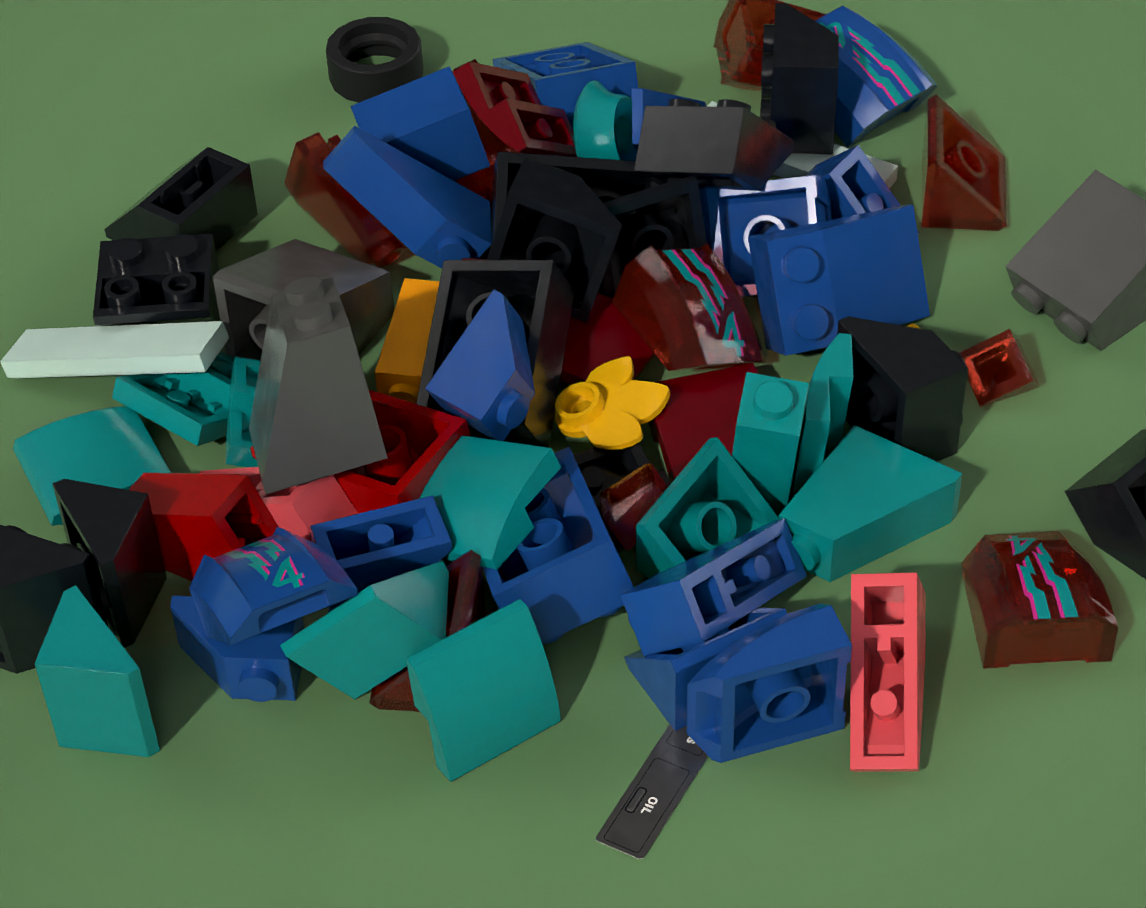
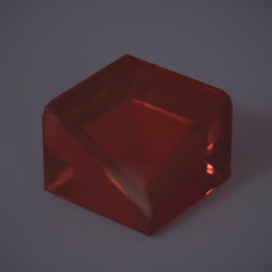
M1010 329L959 352L968 367V381L980 407L1039 387L1019 339Z
M646 463L602 491L599 496L603 519L627 552L633 548L636 542V525L668 488L651 463Z

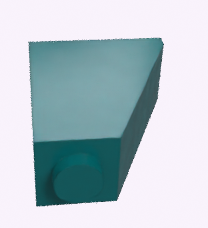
M746 372L735 429L732 457L773 510L782 511L788 504L809 383Z
M854 425L782 510L778 520L785 518L793 538L791 543L797 550L805 571L828 582H832L951 523L957 516L962 473Z

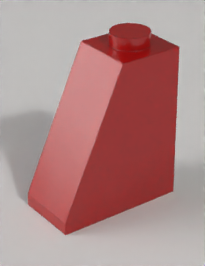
M143 473L129 488L130 491L147 493L149 496L165 570L190 581L193 580L204 555L215 558L272 536L276 527H279L248 475Z

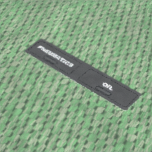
M670 724L668 725L597 834V842L637 859H643L708 757L687 735V726L675 731Z

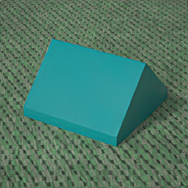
M718 437L709 438L636 525V570L646 577L651 578L660 572L778 520L779 517Z
M440 561L372 584L280 646L287 658L355 700L407 667L406 658L446 638L449 571L444 562Z
M75 585L65 590L35 661V668L59 747L150 757L160 751L140 668L78 587Z

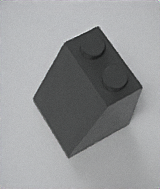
M1095 169L1005 266L1014 288L1011 291L1013 298L1028 312L1037 314L1039 311H1042L1054 319L1055 326L1071 341L1080 343L1082 340H1085L1100 351L1146 321V200Z
M297 239L220 269L213 276V283L220 321H223L229 336L225 344L226 354L234 358L240 357L261 361L272 293L285 290L288 284L301 278L317 277L324 279L332 276L349 320L358 354L360 355L393 316L394 302L390 271Z
M332 276L324 279L317 277L301 278L288 284L285 290L272 293L249 425L256 460L266 494L388 458L351 326Z

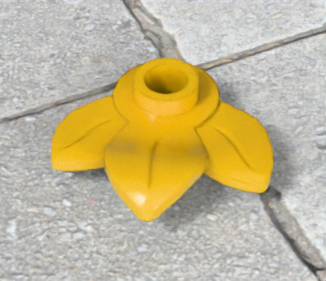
M630 356L621 357L596 367L590 372L585 382L575 383L565 388L555 402V422L564 435L572 438L587 437L592 445L605 450L628 448L643 439V431L640 425L648 423L661 413L670 397V390L668 386L660 383L632 380L634 376L633 361Z

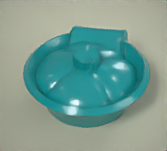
M590 81L579 94L575 106L573 130L577 157L636 161L637 150L632 145V98L623 94L612 93L599 81Z

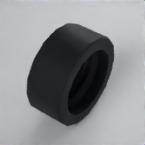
M366 17L353 20L337 28L327 41L326 58L329 81L334 91L347 100L360 103L423 76L421 39L416 30L404 21L389 17ZM370 56H390L395 58L390 62L378 65L355 63V61Z

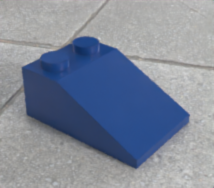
M589 42L492 59L494 67L527 73L541 105L564 109L572 129L577 99L585 85L590 81H599L612 93L623 94L631 98L632 88H638L635 61Z
M913 204L748 237L766 348L787 356L828 347L837 336L838 320L848 316L895 325H903L930 316Z
M570 446L554 453L561 466L560 470L525 507L534 529L497 570L483 567L492 596L499 609L521 599L529 608L542 644L552 643L572 629L598 617H606L617 612L624 606L620 595L634 588Z

